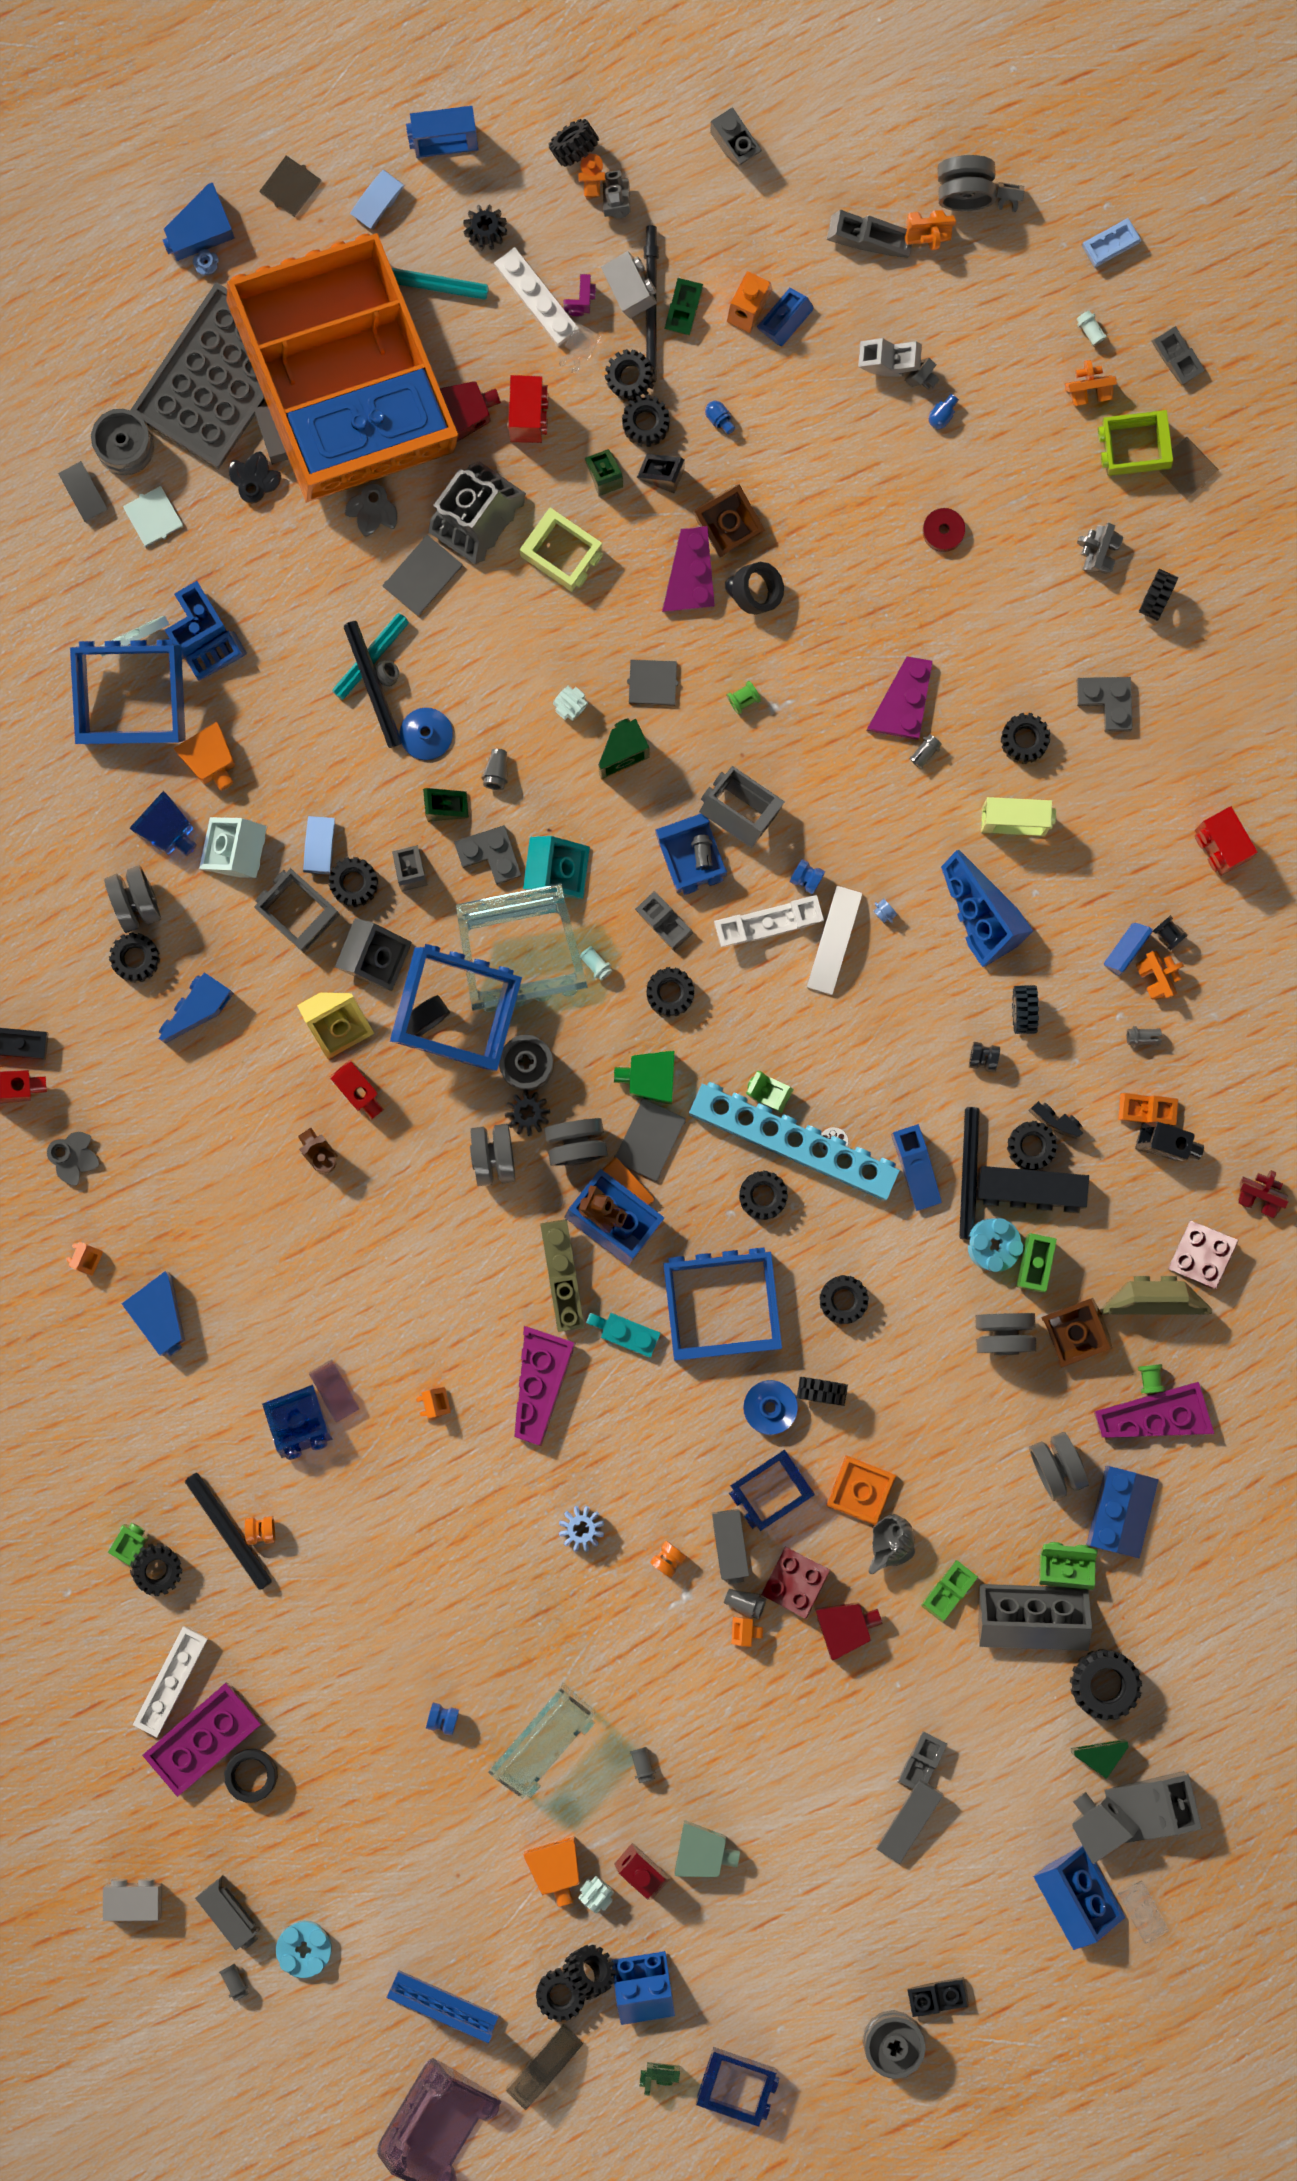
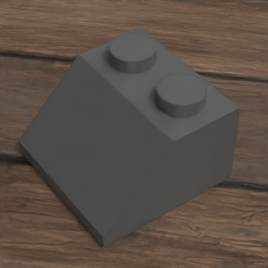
M355 918L335 968L392 991L412 942L375 923Z

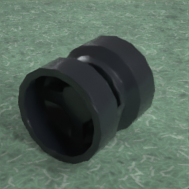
M973 1042L969 1068L978 1069L981 1067L985 1068L988 1072L995 1073L999 1061L1000 1047L994 1045L986 1047L982 1043Z

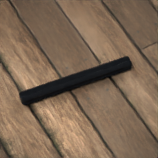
M348 622L344 624L346 636L387 746L394 748L402 743L358 622Z
M966 1107L964 1117L959 1237L962 1240H970V1232L975 1226L980 1109L977 1107Z
M198 1473L189 1476L185 1480V1484L257 1589L262 1590L272 1582L271 1578Z

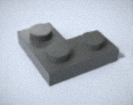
M1131 677L1077 678V706H1104V732L1132 730Z
M505 825L454 841L462 868L488 860L496 885L521 877Z

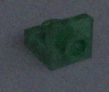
M647 2062V2069L641 2070L639 2087H645L644 2095L650 2096L651 2080H657L656 2083L663 2086H672L673 2082L679 2083L680 2066Z

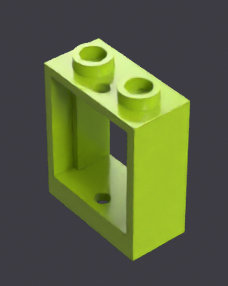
M1167 410L1103 418L1102 426L1098 427L1099 443L1104 442L1105 452H1101L1102 468H1107L1108 476L1171 469L1173 456ZM1155 425L1159 459L1123 464L1114 463L1111 430Z

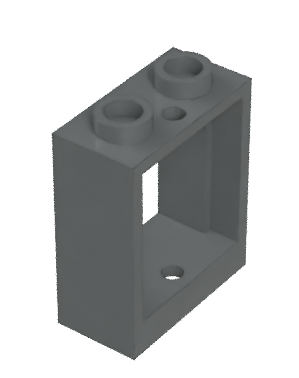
M732 766L726 774L721 772L713 783L714 789L709 787L703 794L701 801L704 804L699 812L752 848L776 818L785 801ZM727 790L761 813V816L755 823H752L718 798Z
M290 868L287 872L283 870L273 881L275 885L269 891L264 890L255 900L257 904L254 908L302 953H305L340 914ZM293 882L324 909L298 938L267 911Z
M732 1509L712 1512L721 1579H727L728 1584L744 1582V1577L749 1576L740 1510Z

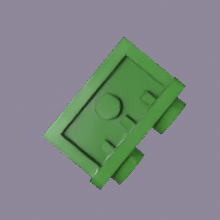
M1059 1542L1043 1544L1040 1553L1039 1585L1093 1590L1095 1587V1560L1098 1555V1549L1090 1548L1087 1545L1064 1546Z

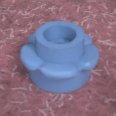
M208 249L199 251L198 255H195L193 258V265L199 274L211 275L218 268L217 263L219 259L217 254L211 253Z
M885 899L879 903H874L877 908L873 912L883 923L887 920L892 923V919L898 914Z

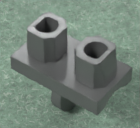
M620 170L606 172V182L603 183L604 216L608 217L611 215L617 219L624 218L631 212L629 179H622Z
M1107 523L1106 526L1099 525L1096 531L1090 529L1087 537H1078L1077 544L1083 547L1081 555L1086 557L1083 571L1088 573L1095 571L1110 573L1113 571L1115 559L1106 556L1108 548L1114 551L1118 550L1124 538L1114 531L1115 525Z

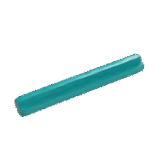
M392 268L398 285L483 300L488 297L489 287L487 284Z
M397 613L367 648L373 665L408 625V619L402 614ZM357 662L354 663L332 690L341 700L345 699L362 679Z

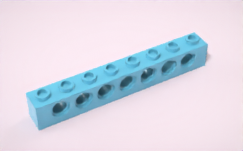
M709 1082L708 1085L701 1084L689 1111V1116L878 1199L887 1200L900 1171L895 1168L896 1163L882 1157L880 1161L870 1157L871 1152L860 1147H856L855 1150L845 1146L846 1141L832 1136L831 1139L821 1136V1130L807 1125L806 1129L796 1125L797 1120L784 1114L781 1118L771 1114L773 1110L765 1105L758 1103L757 1107L747 1103L748 1098L737 1093H733L732 1096L722 1092L723 1087L712 1082ZM717 1101H724L728 1104L729 1110L727 1113L719 1115L714 1111L713 1105ZM744 1111L751 1113L753 1116V1122L747 1126L740 1124L738 1121V1115ZM767 1122L774 1123L778 1128L777 1134L774 1136L765 1135L762 1129L763 1125ZM791 1133L799 1134L802 1137V1144L799 1147L790 1146L787 1142L788 1135ZM815 1144L824 1145L827 1149L826 1156L823 1158L815 1157L812 1153V1147ZM843 1154L849 1156L852 1161L851 1167L848 1169L840 1168L837 1165L838 1156ZM866 1165H870L876 1170V1177L872 1180H867L862 1176L861 1170Z

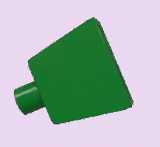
M675 1051L631 1056V1068L615 1067L614 1083L630 1084V1096L672 1104Z

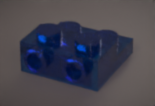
M313 1385L262 1403L276 1450L281 1458L286 1457L288 1460L296 1459L302 1455L301 1451L311 1447L312 1450L323 1449L328 1445L327 1441L333 1440Z

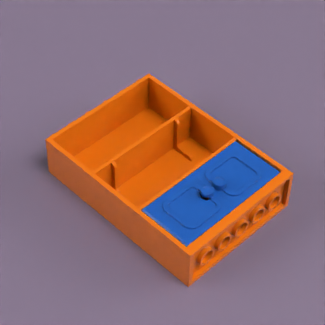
M368 233L356 237L354 241L348 243L343 241L337 242L329 249L323 251L319 249L312 250L304 257L298 259L288 258L283 260L280 265L273 267L263 266L258 268L255 273L249 275L238 274L232 277L230 281H227L228 307L306 503L454 453L458 433L378 233L372 235Z

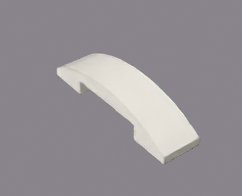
M840 886L836 887L807 988L830 995L833 994L862 893Z
M814 895L777 907L716 920L714 925L720 946L727 947L794 931L822 922L824 919L818 897Z

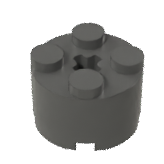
M519 1035L512 1038L503 1047L499 1068L505 1081L513 1088L520 1091H534L548 1083L553 1073L554 1061L549 1047L541 1039L532 1035ZM524 1057H529V1060L534 1062L527 1070H524V1067L519 1065V1063L524 1061Z

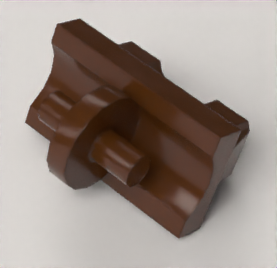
M309 1128L298 1136L303 1144V1147L299 1150L315 1171L327 1174L335 1169L337 1165L336 1157L338 1155L322 1134L317 1136L314 1130Z
M590 1185L588 1197L581 1199L580 1214L594 1222L603 1232L610 1233L613 1226L621 1228L626 1220L627 1213L620 1209L597 1186Z

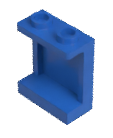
M698 814L655 829V834L676 893L683 891V894L687 895L699 890V885L708 883L709 886H713L724 881L723 877L727 876V869L724 867L707 817L703 814ZM708 835L709 840H712L710 850L713 868L710 870L701 871V867L700 870H696L695 849L691 846L695 836Z

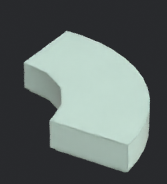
M161 616L112 640H121V645H129L130 640H140L168 626L169 622L166 616Z

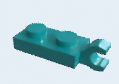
M590 1313L586 1321L587 1324L603 1330L600 1338L651 1358L660 1336L658 1331L610 1313L608 1320Z

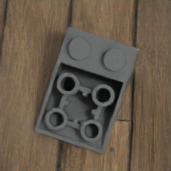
M1184 1771L1104 1789L1105 1796L1109 1797L1140 1828L1125 1843L1174 1836L1202 1829L1189 1774Z

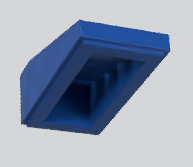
M228 630L185 657L197 680L200 681L247 655V652L236 633ZM226 642L230 643L234 652H230ZM217 647L221 648L225 656L223 659L219 655ZM208 652L211 653L212 657L216 662L213 665L206 654ZM197 658H202L207 669H202Z

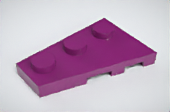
M708 527L681 528L662 612L715 607Z
M906 656L866 731L919 740L932 660Z

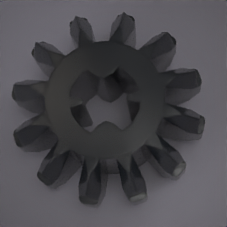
M490 204L486 207V210H482V207L478 205L477 213L469 210L468 217L470 219H465L463 225L466 227L464 236L470 238L469 244L471 246L478 243L479 250L481 251L485 245H488L489 249L493 250V242L500 245L503 243L501 236L507 235V229L504 227L507 225V220L501 217V210L497 209L492 212ZM482 225H487L489 230L483 231Z
M526 1090L523 1091V1100H520L517 1094L513 1095L514 1100L517 1102L516 1105L510 1102L506 1104L514 1112L505 1113V1118H515L509 1123V1127L514 1128L519 1124L517 1134L521 1135L524 1128H527V1135L530 1137L532 1136L531 1128L534 1126L537 1132H542V1128L538 1124L539 1122L548 1125L549 1120L541 1116L548 1115L551 1111L548 1108L540 1109L546 1105V1099L536 1103L539 1094L534 1092L532 1098L529 1099V1094ZM529 1107H532V1113H535V1116L533 1118L528 1117L527 1120L522 1119L524 1117L523 1114H520L522 1109L527 1110Z

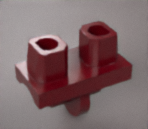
M1270 1170L1267 1176L1258 1173L1255 1178L1256 1181L1243 1176L1239 1183L1238 1203L1252 1208L1256 1197L1265 1200L1261 1213L1271 1218H1275L1281 1208L1286 1209L1289 1201L1287 1200V1194L1277 1191L1281 1190L1283 1183L1275 1180V1171Z

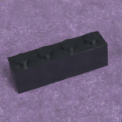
M981 1166L979 1167L977 1200H983V1205L999 1206V1202H1008L1011 1208L1026 1209V1204L1037 1205L1036 1210L1053 1211L1054 1206L1064 1207L1063 1212L1080 1213V1209L1087 1208L1089 1175Z

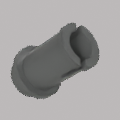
M931 734L928 737L924 736V742L909 757L910 761L915 765L917 764V767L923 769V766L936 751H940L939 747L942 745Z
M708 835L695 836L691 843V846L695 849L696 870H700V867L701 871L713 868L710 850L712 840H709Z
M1133 1026L1132 1029H1127V1044L1132 1045L1133 1048H1136L1137 1045H1161L1162 1039L1151 1037L1162 1036L1161 1029H1138L1137 1026Z
M647 1747L630 1751L637 1773L635 1779L638 1778L639 1784L654 1780V1773L656 1771L652 1770Z
M232 1964L219 1971L230 1992L229 1998L232 1997L235 2002L249 1994L247 1991L249 1987L244 1985L235 1967L236 1965Z

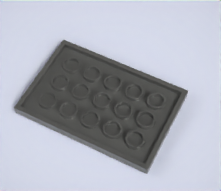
M215 282L130 410L139 415L145 424L218 470L254 418V408L261 407L265 401L228 307L227 288Z

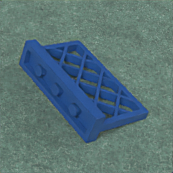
M400 1970L386 1997L486 2043H489L499 2017L498 2014Z

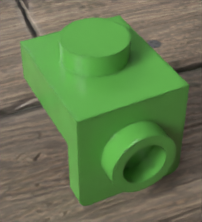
M757 1071L748 1083L746 1095L754 1101L782 1113L794 1089L768 1077L761 1071Z
M132 1522L130 1526L127 1524L121 1526L119 1529L121 1530L108 1551L109 1554L129 1566L131 1561L134 1562L135 1560L133 1557L135 1553L139 1554L141 1552L140 1548L145 1546L149 1537L144 1535L145 1530Z

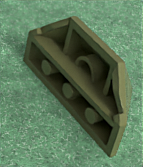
M1134 1276V1281L1126 1282L1100 1309L1101 1314L1111 1315L1212 1314V1308L1185 1281H1177V1276H1161V1281H1150V1276Z

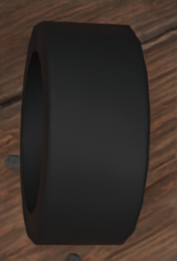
M760 561L744 566L736 572L732 581V593L734 600L746 613L757 615L774 610L781 603L784 596V583L782 576L774 566ZM753 573L760 575L766 582L768 592L765 603L760 604L754 600L750 593L749 579Z
M433 996L412 1010L406 1033L420 1037L450 1014L449 1009L440 996Z
M245 1749L237 1753L228 1762L224 1772L225 1785L235 1799L245 1803L258 1802L266 1798L275 1788L278 1779L277 1766L273 1758L266 1752L258 1749ZM245 1760H257L264 1765L267 1771L266 1783L258 1791L247 1792L242 1790L235 1780L236 1769Z

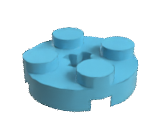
M1003 1218L984 1219L978 1222L970 1232L969 1236L971 1238L970 1245H968V1253L974 1264L981 1269L990 1272L1007 1270L1015 1264L1019 1255L1023 1252V1244L1018 1230L1012 1223ZM992 1238L1000 1242L998 1251H991L989 1248L992 1245L990 1241Z
M303 1920L291 1924L279 1936L276 1944V1956L281 1969L298 1978H308L320 1973L328 1963L332 1952L329 1936L320 1925L312 1921ZM302 1942H307V1947L311 1948V1953H307L305 1957L300 1956V1952L296 1951V1947L301 1946Z

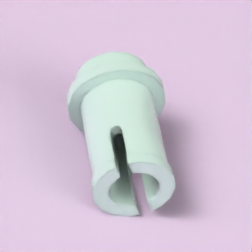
M1089 310L1081 314L1076 320L1078 321V328L1081 327L1091 345L1095 346L1106 339L1107 336L1095 320V313L1092 314Z
M592 946L584 950L579 956L592 970L595 979L599 978L602 981L612 972L611 964L609 962L606 963Z

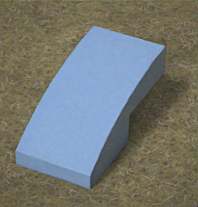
M382 170L360 197L350 214L370 229H374L387 207L393 205L405 185L385 170Z
M308 816L303 865L304 873L330 875L335 818Z

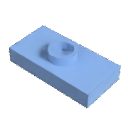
M1129 218L1083 242L1082 247L1094 268L1138 245L1141 239Z

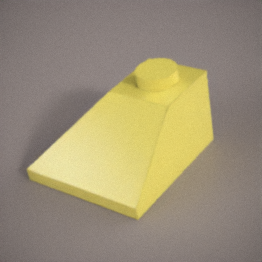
M321 992L297 1005L327 1059L334 1057L374 1034L356 1000L350 993Z

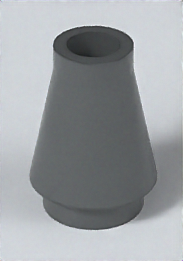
M492 749L491 756L482 775L484 787L492 790H502L505 784L508 783L507 751Z
M729 1588L724 1604L729 1605L750 1619L756 1618L759 1620L763 1613L766 1599L762 1598L761 1594Z

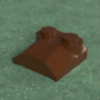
M740 484L725 490L693 511L699 526L708 527L709 541L719 558L748 539L765 531Z
M1094 1298L1041 1317L1049 1332L1061 1368L1113 1349L1110 1334Z

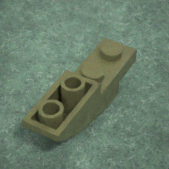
M567 1219L540 1223L557 1330L562 1332L585 1328Z

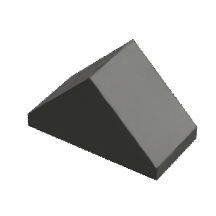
M418 845L392 851L397 879L402 892L428 885Z

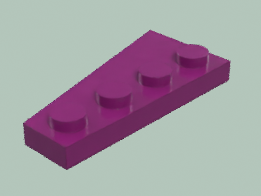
M1199 1382L1094 1411L1101 1438L1214 1434Z

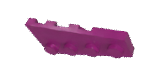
M524 1326V1343L521 1354L522 1366L521 1376L519 1377V1401L517 1402L514 1437L542 1446L576 1343Z

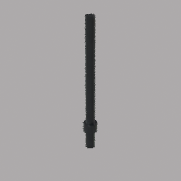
M648 225L646 226V246H644L646 280H651L657 292V259H659L657 227ZM655 293L653 295L657 302V293ZM657 304L646 309V358L652 363L651 365L655 369L653 374L656 376L655 381L652 380V383L657 381Z

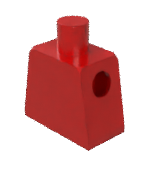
M351 1060L329 1076L357 1111L362 1108L373 1119L384 1110L374 1098L378 1093ZM362 1087L366 1092L363 1098H358L354 1094L356 1088Z
M29 1070L0 1072V1104L31 1101V1093L47 1092L46 1076L29 1077ZM16 1082H21L24 1087L22 1090L16 1091L12 1088V1085Z

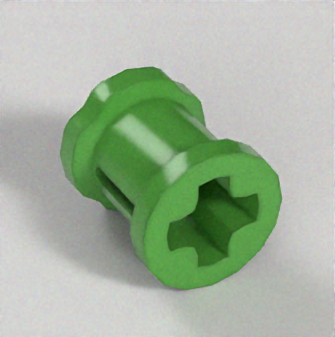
M747 681L746 686L733 694L730 692L726 694L731 706L738 715L742 713V709L752 703L761 702L757 690L750 681Z
M1162 1364L1138 1367L1143 1383L1141 1394L1165 1391V1387L1162 1386L1160 1369L1163 1368Z

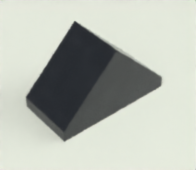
M646 454L637 478L675 494L684 472L685 459L682 457Z

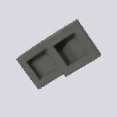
M1176 326L1151 341L1171 373L1181 385L1205 371L1192 348H1188Z
M82 461L58 473L84 522L108 510Z
M655 891L635 908L637 913L673 951L693 934L692 930Z
M922 1731L897 1782L912 1790L919 1779L928 1784L934 1769L937 1768L946 1749L947 1743Z

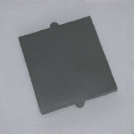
M630 660V678L627 679V684H629V704L675 705L676 686L679 684L676 680L677 661Z

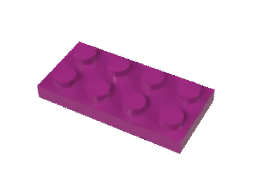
M226 1682L142 1756L178 1797L262 1723Z

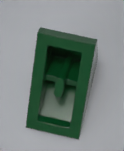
M609 449L585 457L598 496L623 488L622 473Z
M423 789L425 816L428 822L469 818L467 791Z
M1121 1739L1071 1748V1753L1107 1779L1129 1745L1128 1741Z

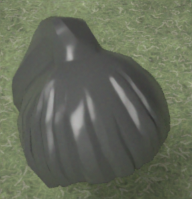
M896 1514L888 1515L881 1521H878V1524L873 1527L872 1548L874 1557L869 1568L870 1574H875L878 1570L887 1566L903 1564L914 1556L915 1536L911 1524L906 1519Z

